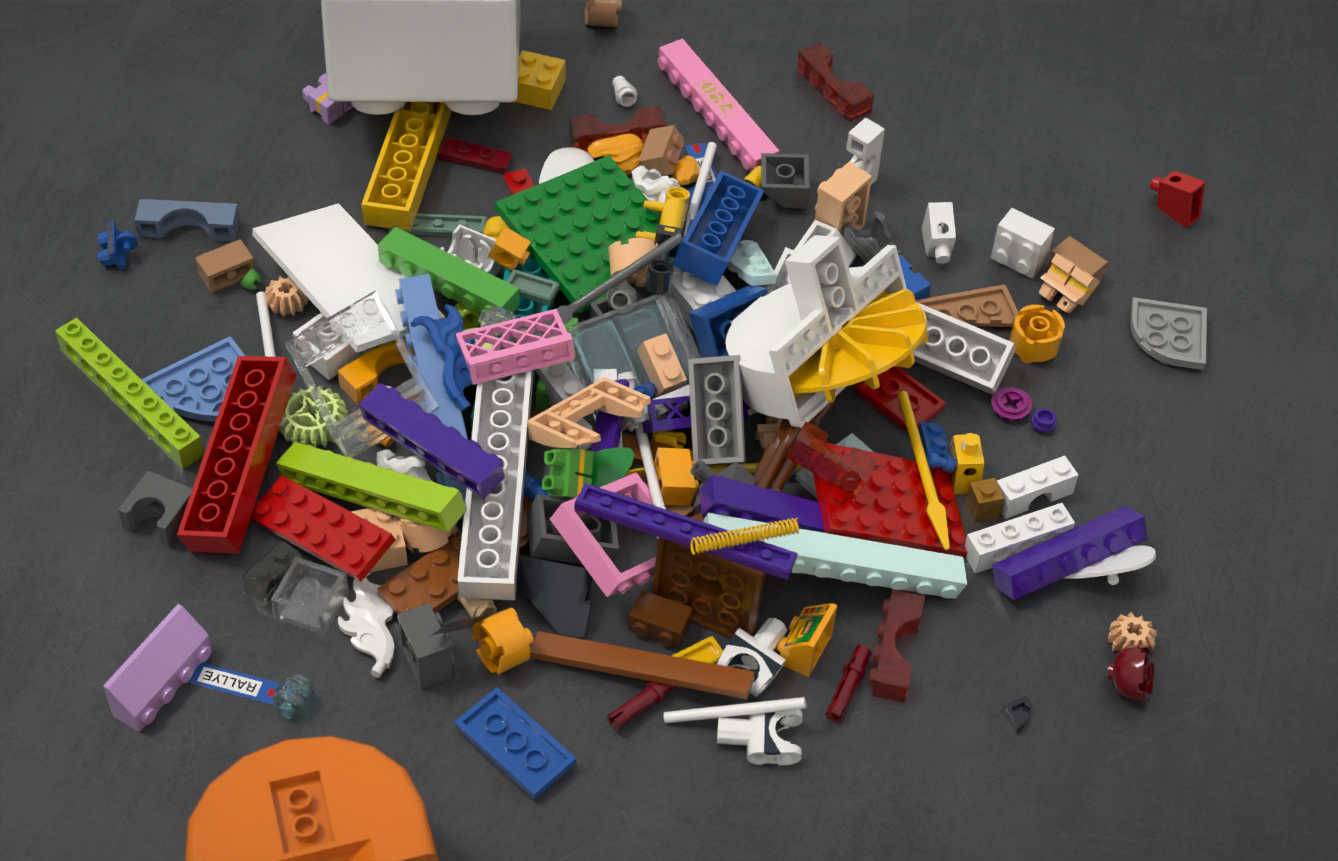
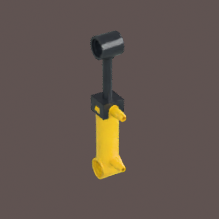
M671 187L666 191L664 203L644 201V208L662 212L656 233L637 231L636 238L652 239L655 245L658 243L659 246L678 232L682 236L688 212L689 191L681 187ZM680 244L660 256L659 259L649 262L645 288L649 292L662 295L670 291L674 267L668 260L669 257L675 258Z

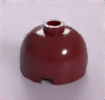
M1127 646L1117 653L1114 663H1109L1108 679L1113 680L1117 692L1126 699L1136 701L1150 700L1146 692L1152 694L1155 663H1150L1148 655H1154L1151 646Z

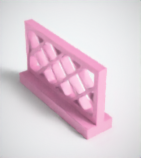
M557 309L456 333V339L469 369L473 385L575 359L573 338L570 333H567ZM554 319L551 326L541 324L544 321ZM520 327H528L526 332L517 330ZM536 330L545 332L542 337L533 335ZM495 333L503 334L500 339L492 336ZM511 336L519 338L517 343H513L507 340ZM471 339L478 340L475 345L464 342ZM485 343L494 345L491 349L482 347Z

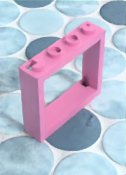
M636 472L600 487L653 505L649 488ZM577 497L559 506L550 518L551 522L606 597L618 592L624 594L633 585L641 586L654 575L656 557L620 573L580 519V517L588 513L574 509Z

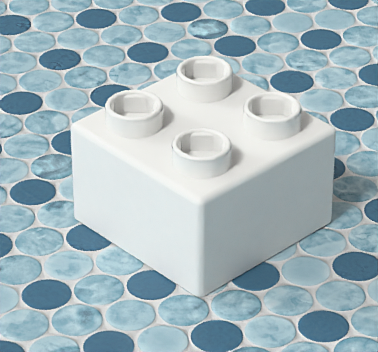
M321 0L327 90L330 100L335 102H351L352 106L358 111L375 115L398 111L404 107L406 102H445L447 107L454 112L465 115H480L493 111L499 106L500 102H514L517 99L520 0Z

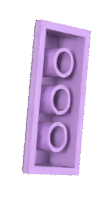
M180 604L176 605L103 685L112 716L138 732L146 725L152 723L161 707L173 699L177 689L183 683L190 680L194 670L201 662H205L212 652L209 634Z

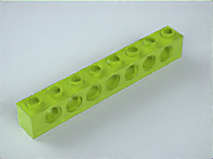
M77 317L55 330L60 350L182 469H185L204 456L200 435Z

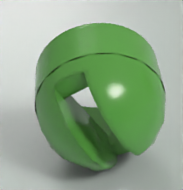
M251 268L240 284L246 289L256 290L258 287L254 283L257 281L262 284V277Z

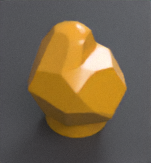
M683 156L678 160L672 177L678 181L679 185L693 184L698 180L699 166L696 159L692 156Z

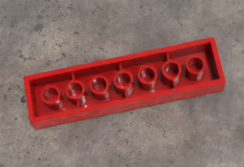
M237 357L177 536L189 552L239 554L297 376L286 357Z

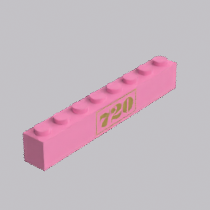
M683 39L659 47V58L657 59L659 68L666 72L671 82L677 85L682 95L688 98L696 112H699L704 117L707 125L715 130L719 139L726 143L730 152L737 156L746 170L751 172L757 166H761V153L779 154L778 148Z

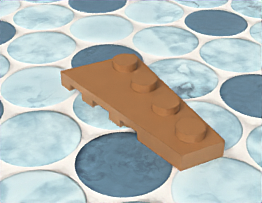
M1005 284L915 300L917 303L972 326L1013 327L1015 317L1019 313Z

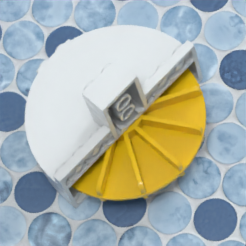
M814 235L785 260L791 283L764 297L758 298L731 322L732 325L726 336L728 356L740 355L742 399L749 407L768 416L789 419L791 426L802 428L828 403L834 402L835 397L846 386L864 381L872 389H877L880 387L878 374L893 366L910 368L915 363L913 351L918 345H923L928 341L927 319L924 310L915 301L913 292L906 287L895 245H887L863 267L849 268L841 237Z

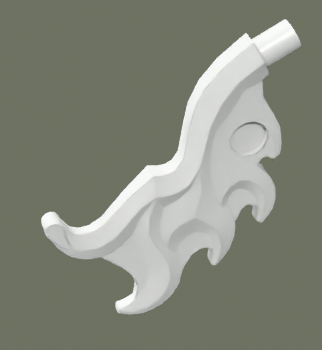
M366 576L362 582L354 578L353 590L356 594V600L349 602L346 597L343 600L345 612L350 620L344 621L342 617H338V626L343 633L353 636L350 642L357 650L372 655L376 659V664L370 673L374 677L380 678L384 670L390 668L394 657V641L385 625L386 622L392 620L394 610L378 595L377 588L381 585L369 582Z

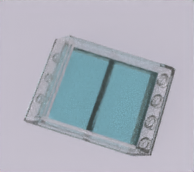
M673 292L662 295L656 294L566 328L567 333H570L573 338L575 359L566 361V365L584 388L594 383L595 373L606 369H616L617 379L618 374L633 372V376H636V380H634L635 387L643 385L645 382H650L637 349L644 341L665 333L668 335L687 378L680 388L689 385L688 359L702 358ZM655 395L652 399H655V398L660 397V396H662V395H659V396H656V395ZM596 410L592 414L587 415L594 426L597 418Z

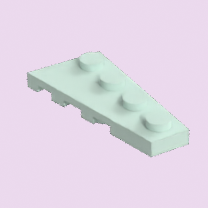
M752 240L740 241L728 264V270L737 272L738 277L751 286L776 284V273L757 242Z

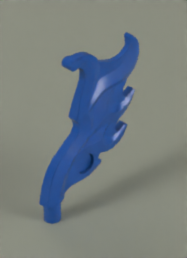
M446 304L444 308L448 312L447 318L432 319L428 316H419L414 318L410 325L412 327L422 325L428 330L437 354L442 355L445 360L442 380L446 393L451 402L454 401L464 411L470 406V403L463 396V390L472 385V381L456 339V333L463 332V319L456 308ZM475 339L464 341L475 345Z

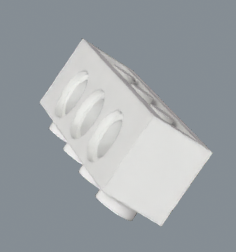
M1059 503L967 534L964 546L967 550L965 558L974 573H978L992 568V565L1073 529L1075 522L1063 503Z

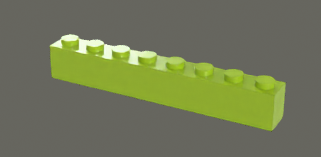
M294 442L276 462L281 475L307 489L442 531L449 532L467 510L461 492L454 487L443 486L434 481H426L410 474L399 473L390 468H382L370 462L366 463L355 460L350 456L345 457L329 450L325 451L315 448L312 445Z

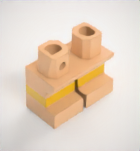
M1056 253L1051 261L1053 263L1052 266L1041 277L1044 283L1039 290V294L1052 301L1057 292H1061L1064 295L1057 306L1070 314L1077 304L1083 306L1100 281L1064 256Z

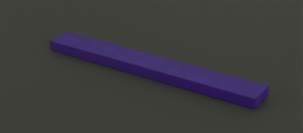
M587 483L584 484L574 504V509L690 548L693 537H705V535L709 536L710 534L714 535V533L730 531ZM757 540L747 544L743 543V545L739 543L738 546L735 544L734 547H727L726 545V548L722 547L721 550L713 548L712 551L710 549L708 552L704 551L705 553L787 580L798 556L796 552Z

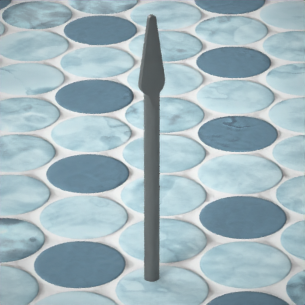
M678 232L570 305L558 307L557 311L563 324L568 323L572 319L573 314L647 266L650 261L656 260L683 242L684 239ZM554 319L544 321L541 324L551 326Z

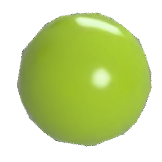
M459 302L455 305L454 308L460 312L463 319V330L480 326L483 321V314L473 309H468Z

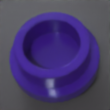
M1041 408L1032 415L1031 424L1037 431L1047 433L1056 428L1057 418L1052 410Z

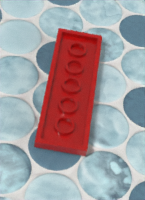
M283 475L278 478L255 505L250 518L252 522L360 582L363 581L396 540L392 533Z

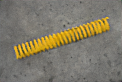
M798 518L779 520L774 523L770 522V524H761V526H749L744 529L731 530V532L723 531L718 534L714 533V535H705V537H693L691 539V551L695 555L693 541H695L696 552L699 554L700 550L703 553L704 551L708 552L709 549L712 551L713 548L715 550L717 548L721 550L722 547L725 549L726 545L727 547H734L735 544L738 546L739 543L743 545V543L756 542V540L759 542L760 540L764 541L765 538L768 540L769 537L773 539V537L777 538L778 536L781 538L782 535L785 537L786 534L789 536L790 534H798Z

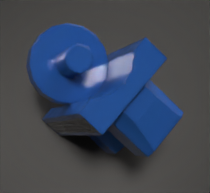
M115 221L108 222L107 231L98 234L99 245L103 248L102 251L98 252V260L104 267L115 264L120 270L127 268L126 253L131 252V250L138 246L137 236L128 230L120 232L116 228Z

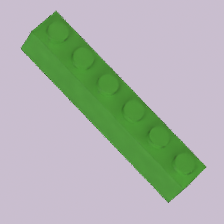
M396 226L378 244L379 262L384 266L391 267L406 277L430 274L434 290L442 293L449 299H454L463 304L468 309H473L485 315L490 320L495 319L499 323L505 322L520 306L519 288ZM503 313H505L506 319L500 320V317L503 318Z

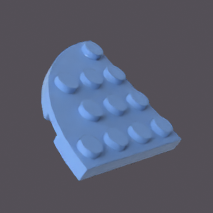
M229 336L141 380L178 415L201 421L216 422L237 357L245 355Z

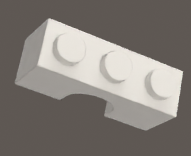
M865 118L848 133L846 150L854 154L850 163L872 176V185L878 177L885 129Z
M1062 456L997 480L1004 497L1001 514L1007 519L1028 511L1030 503L1044 493L1050 502L1073 494L1078 473L1066 456Z

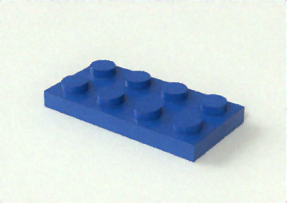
M498 687L493 689L455 721V728L534 800L576 765V757Z

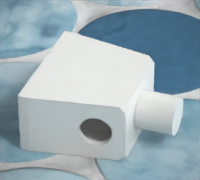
M952 202L928 203L921 228L926 255L928 257H935L936 262L939 264H945L950 261V255L956 240Z

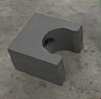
M147 471L118 509L123 529L132 533L143 520L150 517H159L161 519L157 522V528L161 544L171 548L178 538L177 533L193 488Z

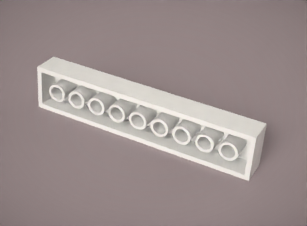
M785 248L774 270L776 273V284H767L766 286L768 294L791 283L785 260L796 251ZM918 303L926 315L928 341L923 345H918L913 351L915 362L993 395L997 391L1015 353L1014 343Z
M534 370L477 384L472 440L476 441L482 450L488 454L493 453L502 460L505 478L484 500L469 489L466 490L465 505L467 510L464 513L457 581L459 598L515 600L529 436L527 421L530 419Z

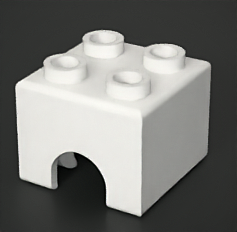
M460 224L452 233V243L447 251L448 253L493 276H496L503 267L487 257L497 239Z

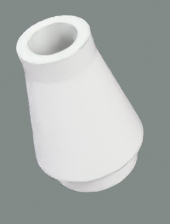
M623 76L615 77L612 83L617 103L625 107L633 105L637 100V90Z

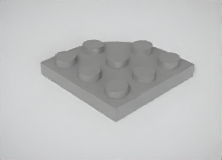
M1133 297L1131 302L1130 328L1138 345L1147 354L1163 364L1204 370L1206 365L1207 308Z

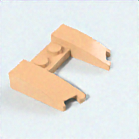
M604 377L527 421L529 439L555 448H575L587 443L601 441L600 434L575 422L586 415L592 414L595 410L617 416L640 418L644 414V406L649 405L651 399L645 394Z

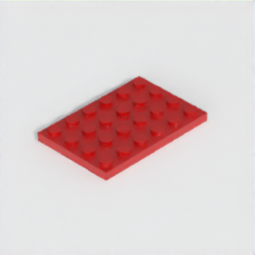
M811 440L807 445L825 533L963 558L967 556V550L964 547L966 537L948 472L943 471L940 467L935 469L929 467L938 500L946 510L949 549L945 550L927 514L928 501L915 460Z

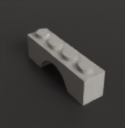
M520 327L517 330L526 332L528 327ZM536 330L533 333V335L539 337L543 336V334L538 330ZM511 336L507 341L517 343L519 338ZM565 362L534 369L545 385L549 402L552 406L584 389V386Z

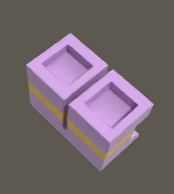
M326 73L319 77L317 88L308 85L302 90L303 99L309 103L310 112L317 111L322 115V120L328 125L343 115V112L346 113L353 107L351 102H335L329 99Z

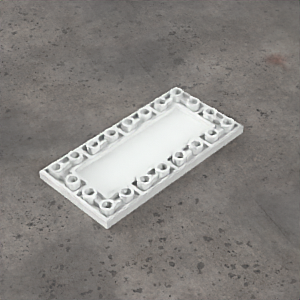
M339 203L253 228V237L356 352L388 343L409 333L407 326H402L400 312L404 310L402 304H397L395 289H399V279L407 277L379 262L378 245ZM438 310L439 318L445 319V316Z

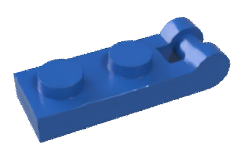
M920 421L917 427L929 467L933 469L940 467L943 471L952 473L956 466V459L951 455L944 427L934 422L926 423Z

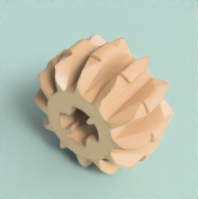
M279 276L278 281L271 280L270 286L266 287L265 294L268 308L272 309L274 314L281 313L283 318L289 313L294 316L295 311L303 312L304 306L307 305L308 297L289 276L285 279Z
M1132 612L1127 617L1120 614L1117 620L1111 623L1109 628L1108 642L1113 644L1112 651H1120L1132 645H1147L1153 649L1156 630L1151 629L1152 621L1144 622L1143 614L1138 618L1134 617Z

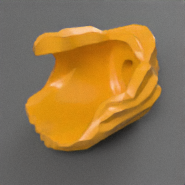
M623 134L597 140L587 150L592 158L610 155L624 173L630 175L632 174L631 171L640 166L638 159L644 144L637 135Z

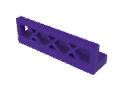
M690 396L651 400V403L647 405L649 422L642 423L643 433L691 428V414L689 417H684L677 411L683 402L690 404ZM742 399L743 421H748L747 404ZM663 404L670 410L664 420H657L655 405Z

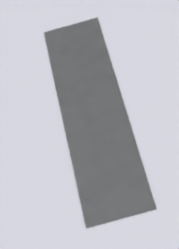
M496 613L448 622L432 635L470 628L474 623Z

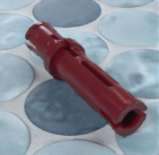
M856 645L851 660L843 668V677L825 712V716L833 722H842L859 681L864 679L865 667L873 653L868 646Z
M650 681L646 684L643 691L607 715L609 725L611 726L613 723H616L612 728L619 730L652 704L663 701L666 694L679 686Z

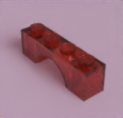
M821 42L798 51V71L849 122L872 112L874 94L862 82H846L833 76L831 72L834 55Z
M661 106L638 108L634 118L622 124L601 122L593 114L569 117V134L573 148L588 152L589 146L597 140L623 134L637 135L645 144L650 129L667 126Z
M892 589L890 600H884L882 615L887 616L886 622L880 621L877 638H882L883 640L882 645L876 644L873 661H878L877 668H871L868 683L874 685L872 696L905 703L913 664L906 661L898 653L895 643L906 635L918 633L925 599L924 595Z

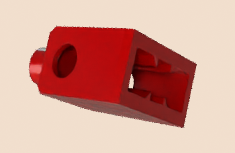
M1173 171L1163 179L1158 176L1153 178L1150 183V189L1158 193V209L1185 228L1201 217L1206 182L1177 171Z

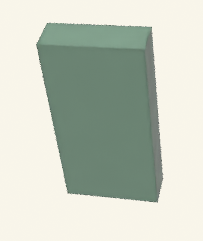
M515 269L512 270L506 281L519 288V297L551 306L560 289V283Z

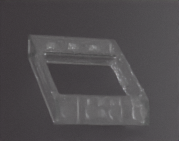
M376 290L285 342L334 441L345 457L350 456L354 458L389 436L365 421L360 409L335 422L307 366L386 321L397 342L396 346L413 376L412 379L395 389L406 400L415 401L427 414L440 408L393 318Z

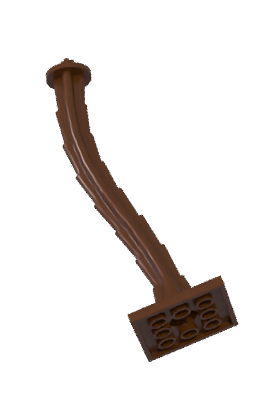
M835 399L834 402L828 403L802 428L791 426L789 419L782 420L772 444L767 445L754 474L756 477L755 486L783 493V487L802 459L801 454L818 431L819 423L835 404ZM659 537L652 594L692 607V623L729 639L732 638L739 628L754 637L766 572L705 552L702 553L700 551L698 554L696 549H694V555L690 547Z

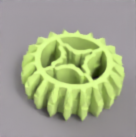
M309 385L307 390H302L299 387L298 393L291 392L284 418L282 419L283 426L279 428V432L281 435H284L286 442L292 441V444L298 442L312 445L315 448L317 445H323L326 448L328 441L335 443L336 437H342L343 430L346 429L348 412L345 402L340 399L338 393L333 394L330 388L323 391L321 385L317 389H313Z

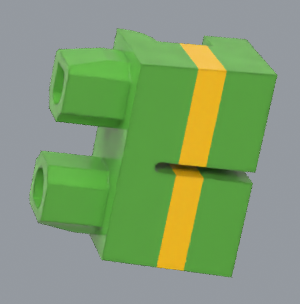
M559 448L545 451L544 462L550 466V475L543 478L542 489L548 492V496L571 500L578 497L585 483L591 485L592 478L585 476H592L594 451L577 448Z

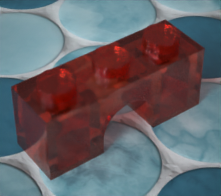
M805 421L786 458L858 497L867 483L877 459L854 447L848 455L835 453L827 445L829 434Z

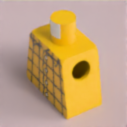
M973 433L954 435L949 445L951 455L956 459L955 469L950 473L954 495L967 494L970 482L982 480L984 457L980 436ZM966 469L970 470L969 476L964 474Z

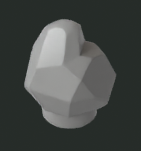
M624 281L606 293V300L611 308L621 312L628 311L633 308L637 300V291Z

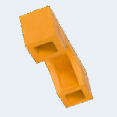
M405 336L367 351L358 359L338 370L340 388L357 405L378 385V377L386 368L396 364H411L410 357L414 356L413 350L407 349Z

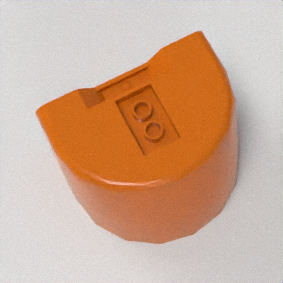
M334 736L284 740L246 755L210 783L188 820L185 861H438V855L425 804L407 770L374 746Z

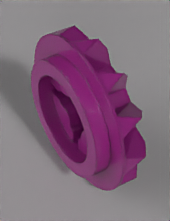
M1004 387L993 394L991 405L993 406V413H998L1001 419L1009 418L1011 422L1014 419L1022 421L1025 416L1030 414L1032 400L1021 389ZM1007 402H1009L1011 405L1016 404V407L1014 409L1011 406L1007 407Z

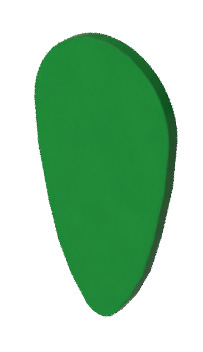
M622 447L594 452L592 476L585 477L592 478L591 485L599 488L624 478L632 466L634 452L630 448Z

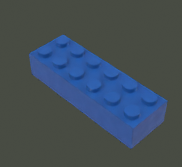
M721 170L688 229L684 241L681 242L672 265L701 278L707 283L718 286L759 204L764 190Z

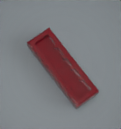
M446 137L438 157L441 160L506 174L512 162L513 153Z

